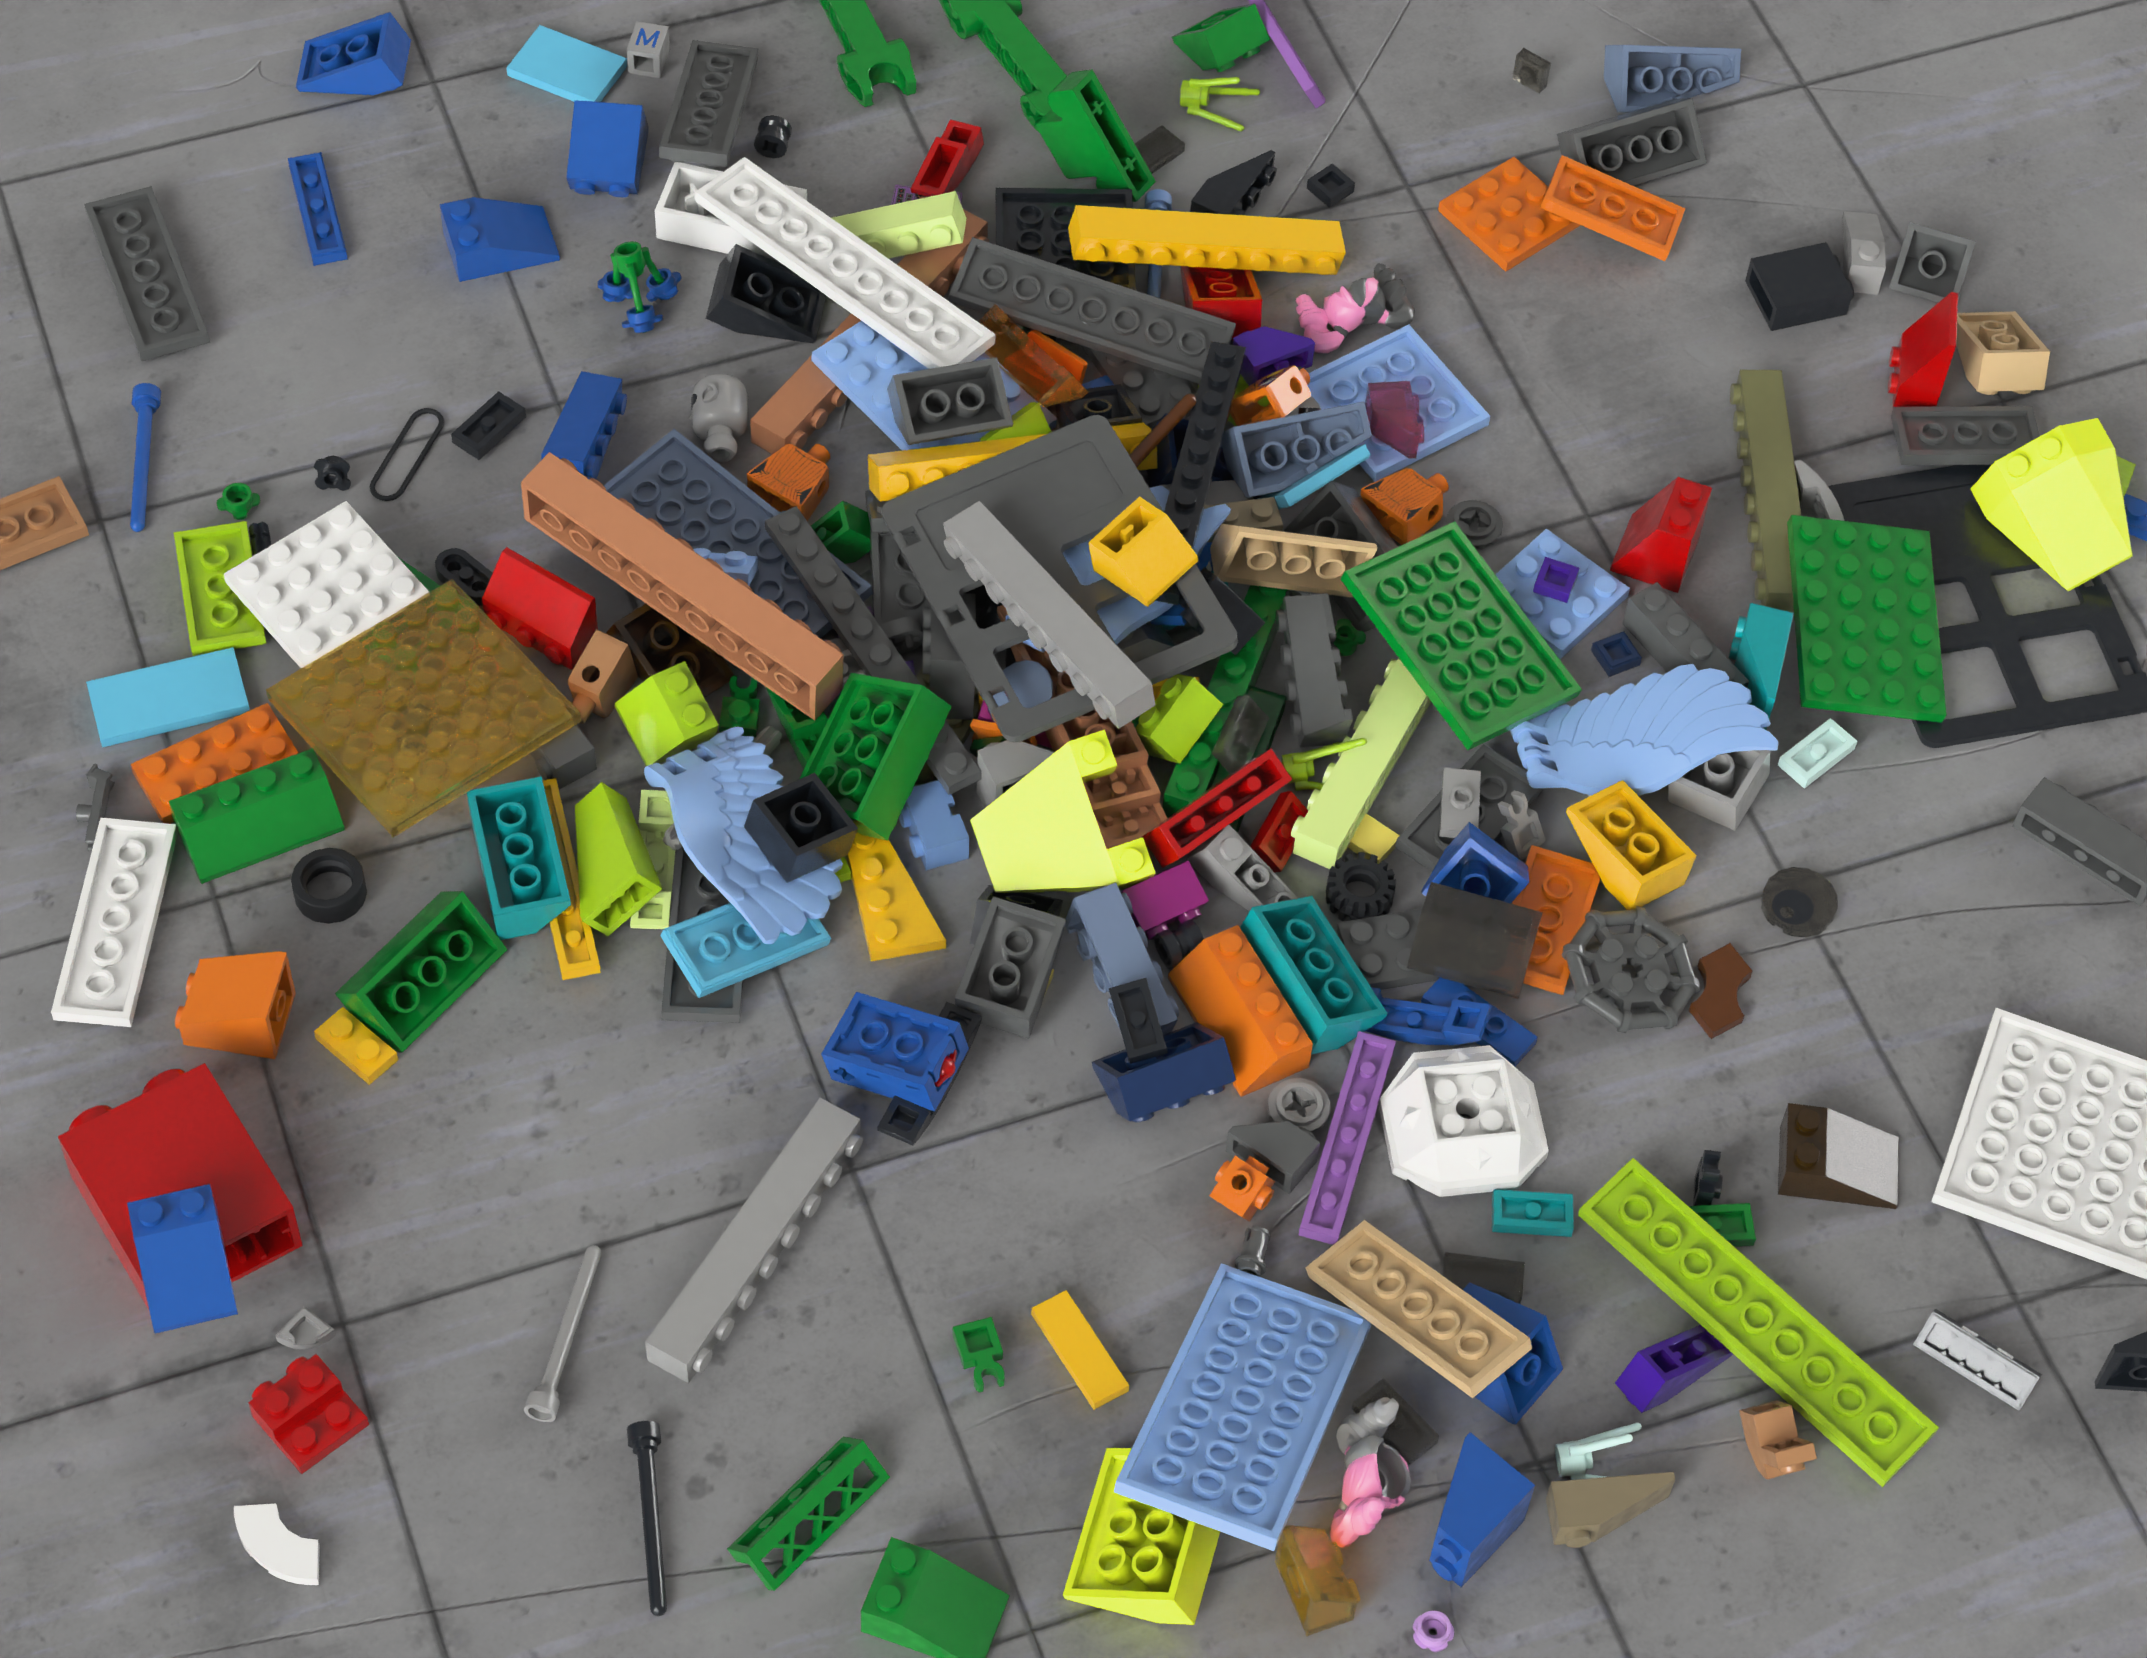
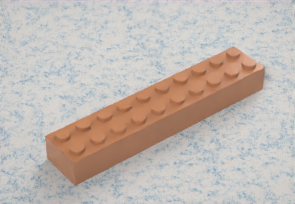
M549 452L521 481L524 519L644 603H647L657 612L814 721L842 691L844 654H842L840 648L830 640L823 641L812 633L811 629L803 621L791 619L782 612L781 608L774 601L762 599L752 591L745 581L730 577L723 572V569L717 562L710 558L704 559L694 552L688 542L681 538L675 539L665 532L659 522L652 518L646 519L640 515L631 503L623 498L617 499L611 495L598 480L594 478L588 479L582 475L569 460L565 458L559 459Z

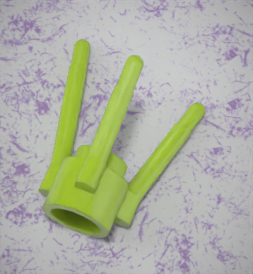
M1239 77L1190 78V80L1182 81L1180 106L1188 107L1187 114L1198 115L1226 127L1243 131V125L1203 110L1201 106H1208L1210 94L1257 96L1260 94V90L1210 87L1238 84L1240 82Z
M1360 738L1343 743L1337 742L1305 752L1282 754V765L1292 778L1289 783L1295 784L1296 791L1307 789L1321 790L1324 783L1308 781V777L1315 776L1313 759L1363 746L1367 743V739Z

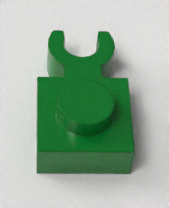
M732 676L729 681L731 697L723 696L719 733L733 727H742L744 729L742 736H754L756 738L760 714V699H755L758 694L757 680L751 677L750 686L741 689L737 686V676Z
M992 1317L953 1326L952 1335L963 1369L975 1367L973 1377L975 1389L978 1392L984 1391L982 1378L985 1375H993L997 1379L998 1386H1004V1369L998 1362H995L1003 1359V1350Z

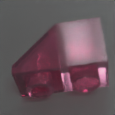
M1410 381L1368 383L1365 407L1372 435L1407 458H1416L1418 444L1424 443V426L1422 422H1417L1419 398L1418 395H1412Z

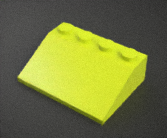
M1106 1448L1063 1592L1064 1598L1155 1623L1195 1625L1220 1531L1114 1493L1116 1480L1132 1448Z

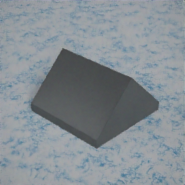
M1910 222L1889 288L1938 303L1950 292L1958 293L1959 297L1976 241Z

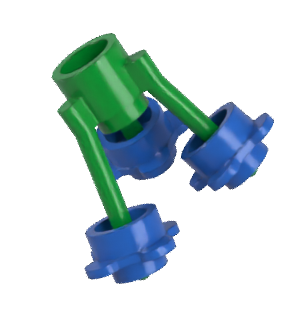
M634 241L622 243L610 255L613 271L607 272L598 281V288L603 290V299L608 302H621L626 298H633L635 307L626 311L628 320L622 322V327H633L635 333H646L655 328V322L663 320V315H655L652 305H643L637 277L643 274L644 268L647 266L651 274L646 280V285L650 290L646 297L650 302L656 301L658 298L660 300H668L678 293L677 284L682 277L679 272L671 273L667 268L657 269L651 259L648 247L642 248L640 243Z

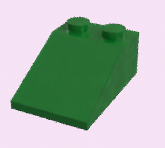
M891 1537L861 1609V1632L935 1658H987L1010 1595L931 1550Z

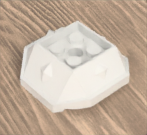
M1490 1045L1413 1053L1380 1098L1379 1111L1392 1174L1404 1180L1409 1179L1422 1189L1439 1197L1493 1192L1494 1189H1518L1534 1170L1547 1159L1549 1149L1534 1083ZM1460 1114L1470 1115L1472 1119H1465Z

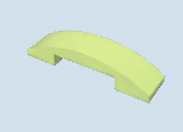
M641 790L639 830L663 889L631 916V928L665 929L669 927L675 850L665 845L663 837L665 836V831L674 821L667 792L664 790Z

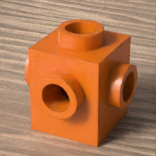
M1249 1155L1245 1162L1234 1156L1231 1162L1225 1161L1215 1176V1181L1218 1183L1209 1196L1250 1222L1257 1209L1263 1210L1272 1199L1274 1190L1271 1188L1275 1181L1266 1176L1270 1168ZM1247 1182L1246 1187L1242 1189L1243 1184Z

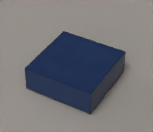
M1625 631L1592 643L1591 651L1608 677L1641 664L1642 657Z

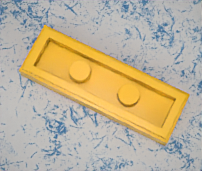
M1067 1290L1031 1308L1032 1317L1093 1410L1129 1392L1128 1382Z

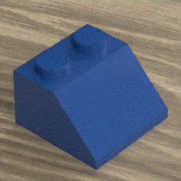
M1468 822L1444 850L1421 893L1479 937H1482L1528 885L1529 870L1525 863L1472 823Z

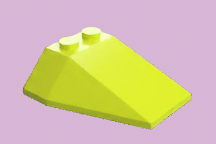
M2098 418L2060 425L1995 461L1970 488L1986 519L2068 592L2133 557L2116 449Z

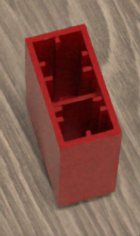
M205 1063L187 1072L181 1069L164 1071L153 1077L146 1084L141 1095L113 1109L107 1105L89 1108L72 1121L69 1131L58 1136L73 1181L148 1310L149 1306L134 1242L128 1202L210 1184L217 1207L232 1282L303 1246L292 1204Z

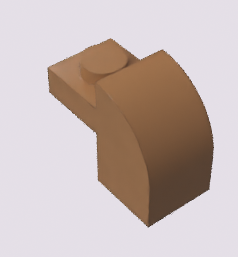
M1776 1400L1739 1410L1747 1446L1758 1471L1765 1479L1805 1470L1804 1462L1817 1459L1814 1443L1798 1437L1792 1405Z

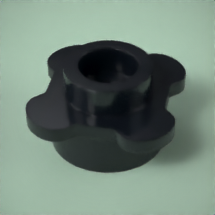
M328 456L324 459L316 460L314 468L317 470L318 477L315 480V484L318 488L322 490L338 488L341 491L350 488L351 481L348 479L350 464L338 456Z

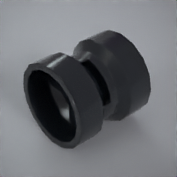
M1191 919L1180 923L1177 931L1166 929L1155 934L1154 938L1157 952L1164 965L1169 969L1179 964L1204 939L1199 927Z

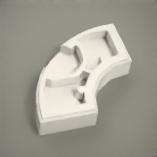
M276 1503L234 1506L236 1528L240 1540L250 1557L252 1556L270 1574L277 1578L296 1584L319 1585L320 1545L318 1540L301 1538L289 1531L280 1520Z

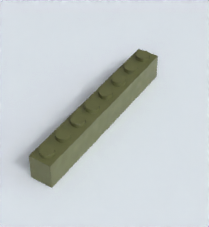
M1740 369L1737 383L1731 384L1730 403L1736 405L1737 410L1734 412L1733 427L1734 431L1740 434V438L1737 441V458L1743 459L1740 483L1742 487L1747 489L1744 497L1745 515H1750L1751 520L1748 523L1747 538L1749 543L1754 544V550H1752L1751 569L1752 571H1757L1758 575L1755 581V599L1761 600L1762 606L1794 613L1787 522L1791 515L1801 516L1782 370Z

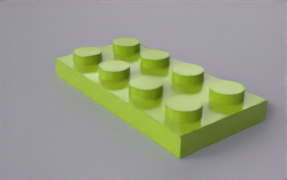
M247 521L173 532L192 655H202L232 647L239 649L267 644L264 626L225 583L223 575L252 557Z

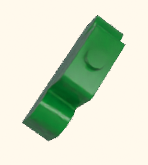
M1093 69L1069 73L1049 93L1048 104L1051 110L1037 123L1036 127L1066 178L1095 177L1097 179V189H1132V202H1137L1156 182Z

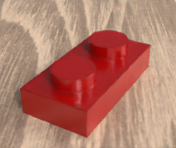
M1292 791L1280 793L1250 846L1274 873L1283 870L1293 852L1295 838L1291 836V831L1299 816L1305 817L1308 813L1307 808Z

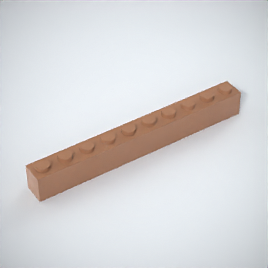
M964 209L963 211L967 219L963 243L908 254L897 264L942 297L945 296L949 286L955 280L972 237L989 242V238H987L988 222ZM850 314L820 347L861 320ZM810 356L750 419L751 443L771 454H774L786 444H793L802 449L807 438L815 429H821L826 423L829 414L836 407H841L848 397L811 361Z

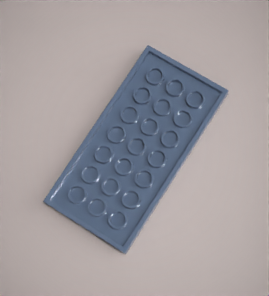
M673 429L604 485L606 491L617 499L623 498L627 500L640 515L646 519L652 518L661 524L665 532L675 539L681 538L685 540L693 549L705 548L710 550L711 553L724 554L730 551H741L749 556H758V570L750 584L755 594L764 600L770 599L774 601L784 614L793 620L803 621L808 625L812 633L819 638H822L833 628L765 530V520L780 514V512L677 430ZM830 553L862 601L867 600L873 594L872 585Z

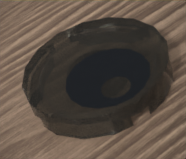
M1791 867L1778 871L1768 879L1761 895V909L1767 921L1772 926L1776 924L1779 928H1782L1783 933L1794 937H1810L1822 933L1833 921L1838 909V896L1832 884L1821 874L1808 868Z

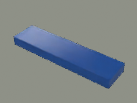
M322 153L288 158L289 169L313 266L348 260Z

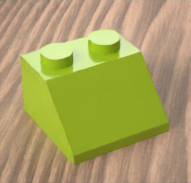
M685 661L650 676L614 704L646 766L656 762L661 764L672 755L687 749L697 748L699 744L714 737L719 726Z
M1176 674L1163 684L1160 690L1161 694L1155 701L1156 705L1140 715L1139 724L1135 729L1149 756L1180 764L1223 704L1194 677Z

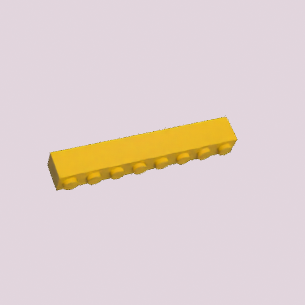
M1076 205L1068 226L1073 260L1092 262L1103 261L1126 264L1137 263L1337 275L1346 254L1340 221Z
M1144 422L1112 426L1128 454L1152 431ZM1046 434L868 454L869 489L880 502L889 501ZM1157 446L1137 467L1139 471L1157 468Z

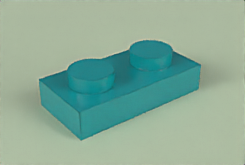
M1493 1190L1492 1232L1572 1237L1574 1230L1573 1194Z

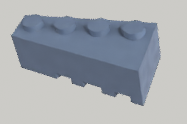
M1115 882L1074 897L1065 918V927L1069 934L1077 932L1079 941L1077 950L1083 961L1092 960L1093 980L1099 991L1106 993L1109 992V988L1147 978L1162 1034L1172 1032L1178 1021V1006L1173 996H1167L1163 988L1162 982L1164 979L1161 968L1156 961H1151L1146 950L1148 948L1146 935L1140 926H1135L1131 917L1133 909L1125 892L1121 893ZM1109 998L1108 1008L1119 1027L1112 999Z

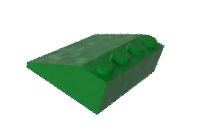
M850 673L799 779L815 773L858 827L857 833L888 841L952 706L923 685Z

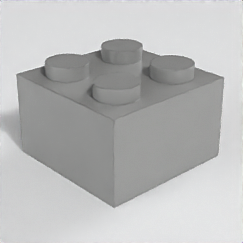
M1770 750L1738 751L1717 755L1691 769L1678 780L1668 785V802L1736 831L1770 775Z

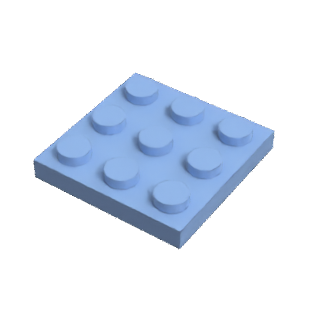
M1545 529L1495 574L1559 659L1563 658L1628 597L1630 591L1628 586L1548 529ZM1545 557L1580 568L1568 603L1533 592L1535 581Z

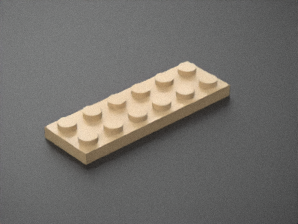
M1365 1220L1306 1267L1311 1280L1471 1398L1479 1394L1532 1349L1531 1340L1527 1335Z

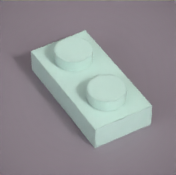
M1830 718L1784 753L1779 759L1778 766L1805 789L1855 750L1857 740Z

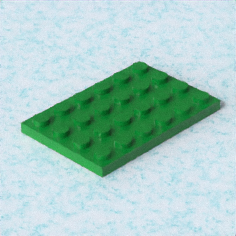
M1791 515L1787 522L1801 707L1942 723L1947 716L1929 531Z
M1455 521L1350 568L1341 577V581L1467 750L1481 745L1525 721L1534 719L1576 698L1582 691V688Z

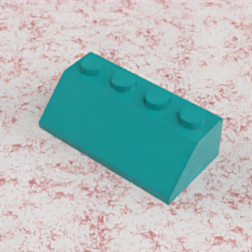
M542 776L466 791L471 823L496 935L500 940L537 933L571 905Z
M1313 896L1251 908L1240 928L1312 1041L1311 1055L1341 1048L1356 1038L1358 1031L1365 1032L1387 1016V1011Z

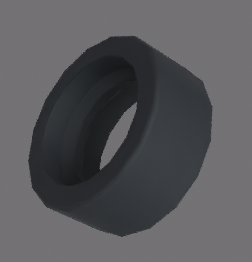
M324 848L305 855L296 864L291 876L296 906L304 916L315 922L330 924L348 919L355 915L363 906L367 895L362 865L354 855L343 849ZM339 872L351 878L352 886L346 893L337 898L328 900L317 899L307 893L306 886L308 883L322 873Z

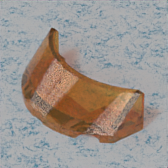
M996 304L978 321L995 334V344L985 353L990 358L997 357L1000 363L999 367L1042 407L1082 399L1088 393L1083 385L1064 366H1060Z

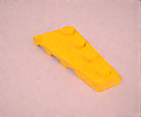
M856 833L847 855V861L851 870V878L871 961L946 949L944 935L890 840L888 839L887 841Z

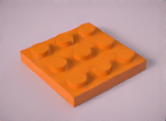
M1512 157L1441 200L1438 211L1505 272L1580 226V224L1540 208L1548 186L1515 157Z

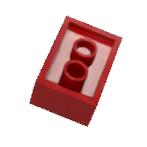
M1181 266L1185 307L1236 323L1232 341L1234 337L1239 336L1245 331H1252L1261 327L1262 297L1252 270Z
M1950 292L1902 333L1898 347L1892 346L1889 367L1895 368L1894 373L1891 372L1889 377L1888 393L1893 394V407L1937 406L1956 348L1958 293Z

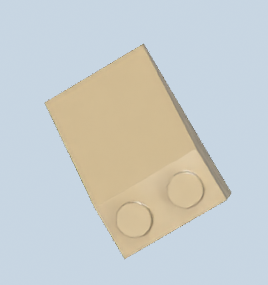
M2016 311L1957 313L1956 345L1966 378L1977 392L1985 395H1995L1998 391L2028 394L2031 393V390H2044L2050 351Z

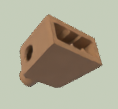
M596 629L567 681L573 701L566 712L574 722L582 725L585 724L591 713L602 718L608 717L615 708V702L621 699L634 684L638 675L628 644Z

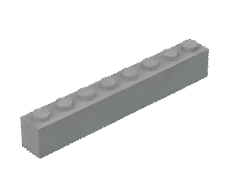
M980 501L943 523L946 539L943 542L950 556L954 559L960 558L969 576L974 581L980 580L985 585V589L994 603H1002L1011 621L1017 627L1022 625L1027 630L1033 645L1039 650L1043 648L1049 654L1053 666L1060 673L1065 671L1070 676L1076 691L1081 696L1087 695L1092 700L1095 710L1102 719L1109 718L1119 729L1156 705L1152 682Z
M819 1098L646 1340L647 1361L687 1383L691 1381L696 1372L702 1373L706 1369L712 1358V1349L719 1340L723 1342L730 1335L735 1323L734 1318L741 1309L746 1310L751 1305L757 1292V1285L762 1278L768 1279L772 1275L778 1264V1256L783 1248H790L794 1244L800 1231V1224L806 1216L811 1218L815 1214L821 1202V1194L827 1186L832 1188L836 1184L842 1172V1165L847 1157L853 1158L859 1151L863 1142L860 1118Z

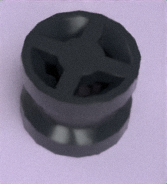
M774 115L762 118L754 140L756 151L767 158L774 159L784 156L792 133L790 123L784 118Z

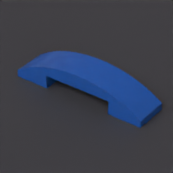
M1371 987L1388 1014L1383 1020L1366 1031L1389 1039L1417 1044L1460 1045L1473 1043L1482 1039L1492 1008L1490 1004L1453 999L1451 1007L1383 998L1380 988Z

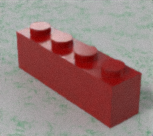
M1271 748L1250 760L1142 837L1162 868L1188 854L1289 783L1292 778Z

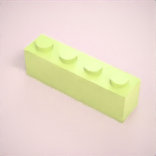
M956 191L832 217L833 220L888 259L963 243L967 219Z

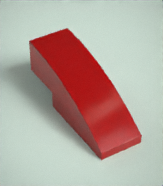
M950 119L942 137L935 138L910 188L911 193L930 197L953 192L969 172L984 145L981 127Z

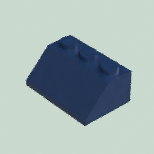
M1196 1022L1163 1035L1168 1054L1130 1064L1127 1051L1124 1049L1092 1061V1066L1116 1113L1128 1121L1143 1122L1151 1119L1154 1116V1112L1166 1107L1169 1109L1183 1107L1190 1102L1192 1097L1200 1094L1213 1095L1225 1089L1226 1084L1236 1081L1224 1037Z

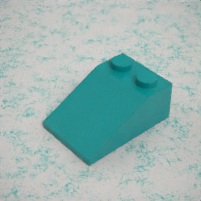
M1750 603L1747 616H1739L1728 659L1735 660L1734 665L1749 680L1747 689L1751 691L1752 702L1749 705L1756 706L1765 712L1770 719L1794 613Z

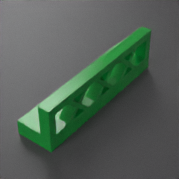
M843 1436L735 1540L727 1550L737 1562L749 1564L768 1590L775 1591L890 1476L862 1439ZM864 1461L874 1476L863 1487H852L854 1469ZM832 1491H842L840 1509L833 1516L823 1515L825 1498ZM852 1492H857V1493L851 1498ZM803 1519L813 1520L811 1538L804 1544H795L796 1526ZM785 1537L784 1543H779ZM773 1548H784L782 1566L772 1575L761 1560Z

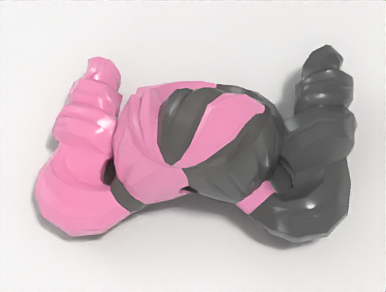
M1378 263L1374 268V277L1356 280L1352 282L1349 290L1342 286L1340 292H1335L1325 297L1324 309L1318 308L1309 295L1302 294L1296 298V303L1298 304L1296 311L1300 315V326L1305 329L1304 337L1311 338L1315 342L1314 352L1330 353L1338 349L1348 333L1359 325L1381 323L1392 329H1400L1412 322L1415 309L1405 295L1406 288L1402 279L1396 278V273L1393 269L1386 268V265ZM1328 323L1331 325L1334 331L1331 332L1327 329Z

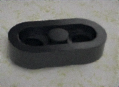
M451 548L441 552L435 560L438 579L467 603L474 606H483L482 597L493 572L462 549ZM453 570H458L456 573H451Z

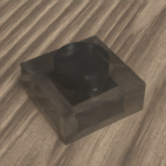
M1523 48L1516 55L1512 78L1540 94L1547 87L1551 63Z

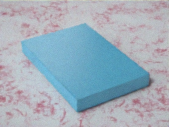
M539 25L507 66V76L573 102L574 100L601 102L627 68V58Z
M1366 444L1355 446L1284 490L1265 494L1257 499L1274 497L1278 509L1291 507L1330 481L1370 458L1371 454Z

